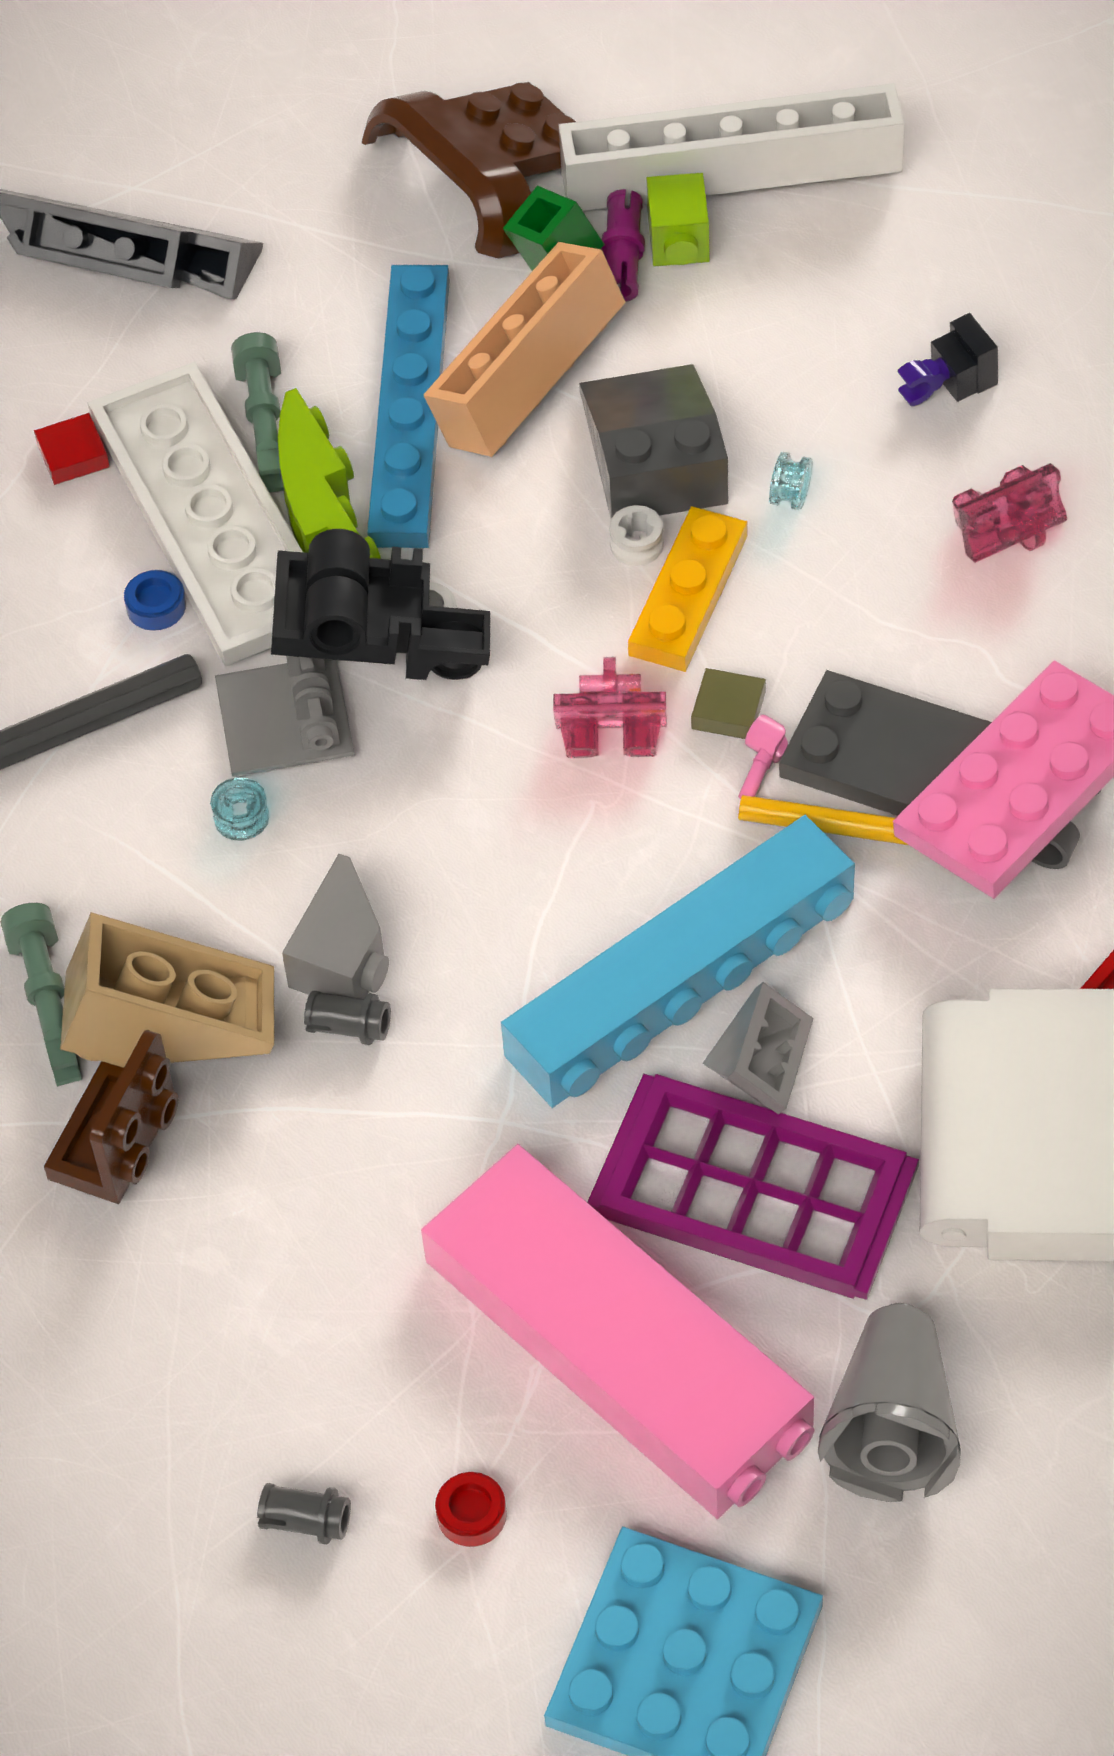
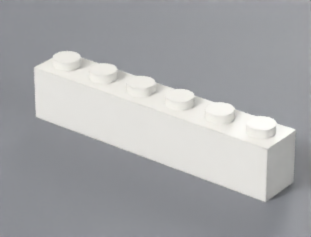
M895 83L559 124L561 173L565 196L576 201L582 211L607 208V197L609 194L621 189H626L625 206L630 204L631 191L641 195L643 204L647 203L646 177L703 173L705 194L709 196L903 172L905 123Z

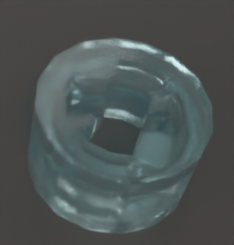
M780 453L770 484V504L778 506L784 500L791 503L792 509H802L812 476V458L804 456L800 461H794L791 459L790 453Z
M235 777L225 780L213 791L210 805L215 827L222 836L231 840L244 841L252 839L264 831L269 821V810L264 788L257 781L244 777ZM246 803L247 813L233 815V805Z

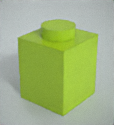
M703 173L646 177L647 213L653 266L710 262L709 219Z

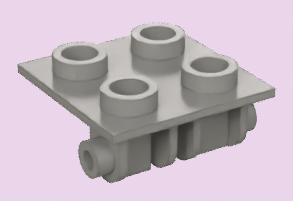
M286 656L287 663L215 675L232 777L354 756L336 660Z

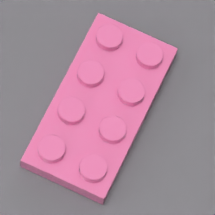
M1054 660L893 820L894 835L995 899L1114 777V695Z

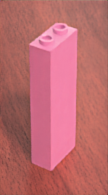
M519 1144L513 1147L421 1229L425 1260L433 1269L717 1520L733 1504L742 1507L750 1502L764 1485L766 1473L782 1457L787 1461L795 1458L812 1439L815 1431L813 1428L814 1396Z

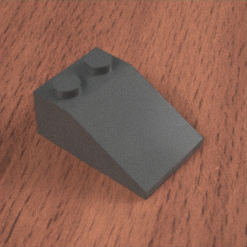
M693 364L579 383L580 395L610 518L624 507L633 505L651 508L660 516L689 511L691 506L702 509L728 504V456L716 412Z

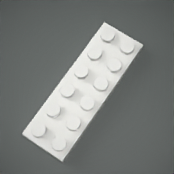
M194 361L87 402L95 427L176 577L181 581L185 594L224 666L270 649L272 643L278 550L303 551L196 362Z

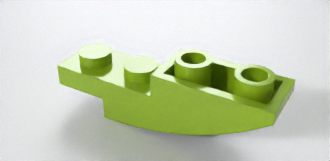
M297 388L285 392L280 412L278 430L279 465L290 526L301 550L304 553H308L309 545L313 538L326 530L346 529L359 534L356 529L358 523L350 503L348 481L354 479V472L343 447L333 448L328 440V427L317 406L308 408ZM370 536L365 537L364 539L370 548V558L381 559L373 539Z

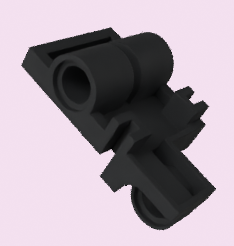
M330 529L319 533L313 538L309 545L308 553L278 550L271 655L395 665L396 653H406L405 679L427 680L431 670L442 678L451 680L465 679L476 674L482 665L488 666L490 611L429 606L430 563L422 562L423 549L414 548L412 560L401 559V547L393 546L391 560L370 558L369 545L361 535L346 529Z

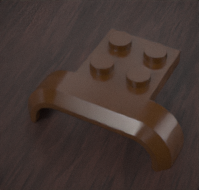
M530 82L516 83L512 86L484 92H474L470 95L444 100L432 92L420 91L380 101L372 109L368 117L361 143L363 145L376 142L377 137L395 134L397 137L405 136L467 194L475 208L478 220L475 249L480 254L499 259L519 254L503 230V227L531 194L524 177L561 169L559 124L576 121L565 115L544 96L538 87Z

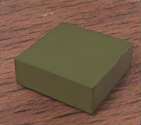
M705 668L691 715V729L746 739L751 725L759 717L766 693V679Z

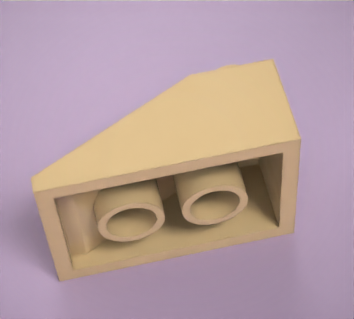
M91 912L66 970L60 1049L75 1053L86 1060L103 1061L125 1067L143 1032L150 1030L161 1034L166 1058L170 1060V1063L270 1054L274 1046V966Z

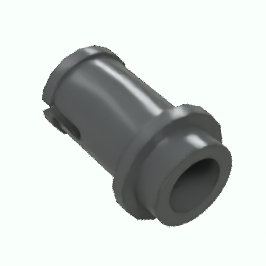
M312 991L307 998L304 1012V1025H307L305 1028L307 1032H323L359 1037L361 1044L371 1045L374 1040H385L391 1019L389 1002L380 1001L378 995L372 993L367 994L365 999Z
M267 1483L263 1487L258 1504L257 1518H260L258 1527L266 1530L271 1528L317 1536L320 1544L327 1545L332 1538L342 1540L345 1537L350 1520L351 1502L348 1497L339 1496L336 1488L329 1487L323 1494L279 1487L275 1484Z

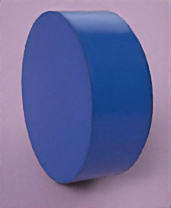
M150 570L140 573L130 580L124 590L127 615L131 622L139 628L152 631L163 630L176 624L185 613L186 599L183 585L175 575L167 571Z

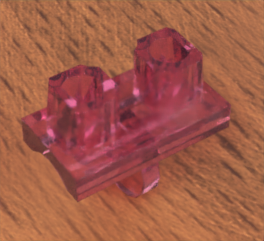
M1051 463L1034 471L1021 465L1006 472L1000 481V486L984 494L971 488L954 496L952 505L955 522L962 531L966 556L976 563L1019 542L1029 551L1043 546L1046 542L1045 530L1067 520L1066 510L1059 493L1060 470Z
M603 657V675H579L580 693L553 694L556 729H561L566 757L592 758L599 756V728H623L624 755L630 757H654L657 755L661 727H667L666 692H641V674H617L616 657Z

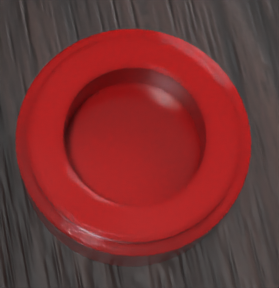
M465 1472L455 1475L442 1485L436 1497L435 1509L439 1528L445 1537L455 1544L466 1547L484 1545L497 1537L505 1525L507 1511L504 1493L500 1485L485 1474Z

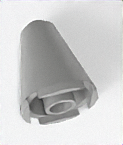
M894 1303L881 1307L870 1314L819 1436L818 1455L820 1462L824 1458L830 1466L829 1477L837 1485L858 1496L885 1502H900L903 1499V1491L925 1488L924 1498L938 1494L954 1481L960 1466L961 1448L935 1324L929 1315L910 1304Z

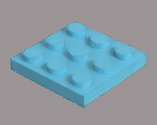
M622 1526L544 1714L545 1726L627 1756H766L822 1610L823 1595Z

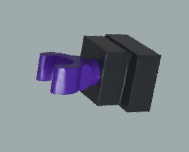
M969 312L950 322L949 333L931 341V359L923 361L913 360L897 370L906 382V384L898 388V391L911 407L926 401L942 384L957 402L975 393L979 394L998 384V346Z

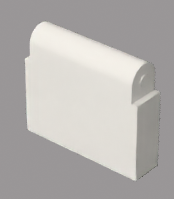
M989 988V1000H946L931 1004L923 1011L919 1233L924 1240L948 1247H988V1260L1114 1261V989Z

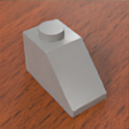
M338 853L282 952L288 988L307 995L312 991H319L323 994L365 999L369 991L376 993L385 980L389 967V958L384 955L380 926L351 858Z

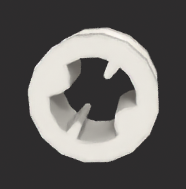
M633 505L617 511L611 518L609 525L610 547L612 554L618 561L633 566L646 565L656 560L662 553L664 545L662 535L663 523L655 510L646 506ZM634 531H642L646 533V538L643 534H640V540H630L627 538V533L630 537H634Z

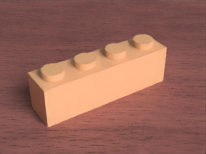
M558 242L423 394L449 447L492 457L625 304V300L601 249Z

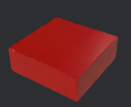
M90 413L34 430L38 448L54 485L110 467L106 450Z

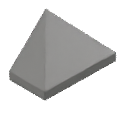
M762 982L754 989L702 1064L779 1115L787 1108L814 1018Z

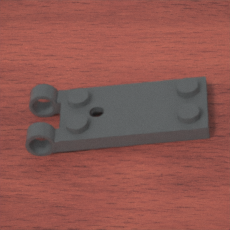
M826 670L779 761V777L898 816L992 722ZM1070 821L1032 862L1049 869H1061L1067 866L1080 838V832L1075 824Z

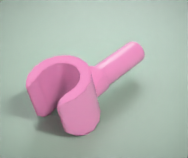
M760 715L753 722L746 735V746L756 751L757 755L753 759L751 769L738 795L740 799L742 795L755 797L766 771L770 768L772 762L777 763L780 761L788 746L784 726L766 715Z

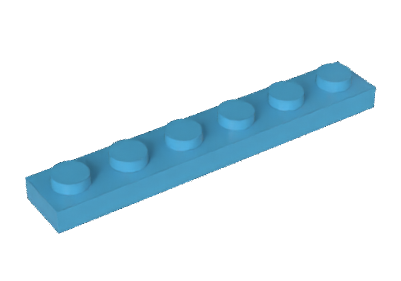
M391 265L367 531L368 536L373 539L377 548H392V546L401 548H429L438 424L423 394L443 372L450 283L448 265Z

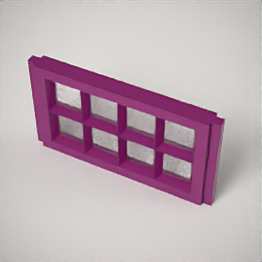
M643 1073L587 1203L609 1221L854 1299L858 1297L867 1300L919 1167V1159L907 1156V1152L783 1113L778 1115L770 1109L658 1074L651 1076Z

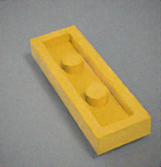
M693 506L690 507L628 640V656L686 672L748 537V521Z

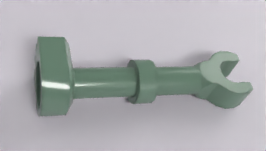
M247 333L238 337L231 346L235 379L242 382L247 379L249 397L245 400L244 406L246 418L253 424L259 475L269 493L284 491L279 465L276 424L281 410L278 397L272 394L270 376L275 378L281 374L277 342L271 335L266 333Z
M25 903L15 906L4 913L0 921L9 954L19 956L22 953L28 979L24 983V990L27 1001L31 1005L36 1006L56 1085L58 1087L80 1081L82 1077L76 1054L60 1049L63 1018L61 999L64 996L65 988L60 974L53 972L47 946L52 947L59 941L51 910L42 903Z

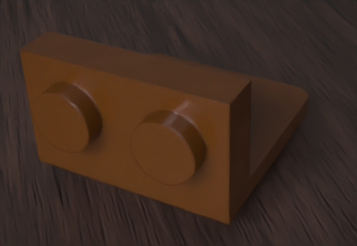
M145 1030L125 1067L103 1061L100 1062L44 1165L47 1180L119 1205L130 1183L137 1184L142 1179L149 1162V1147L158 1130H166L170 1126L178 1107V1094L174 1091L170 1075V1060L166 1058L161 1034Z

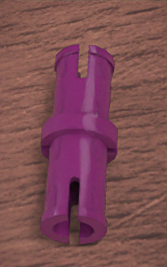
M621 189L610 193L607 197V231L602 234L601 240L604 246L601 250L617 284H620L621 294L625 302L633 300L638 295V261L643 257V252H645V238L640 233L643 199L637 192L631 191L629 208H625L626 189Z

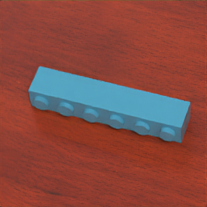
M803 815L501 1021L505 1058L551 1108L569 1096L578 1097L584 1094L597 1082L602 1073L621 1060L630 1061L639 1056L647 1048L651 1039L671 1025L679 1026L688 1022L696 1015L702 1004L723 989L729 991L741 985L748 978L753 968L772 955L780 956L790 951L799 942L802 934L821 921H832L839 917L854 899L855 863L806 815Z

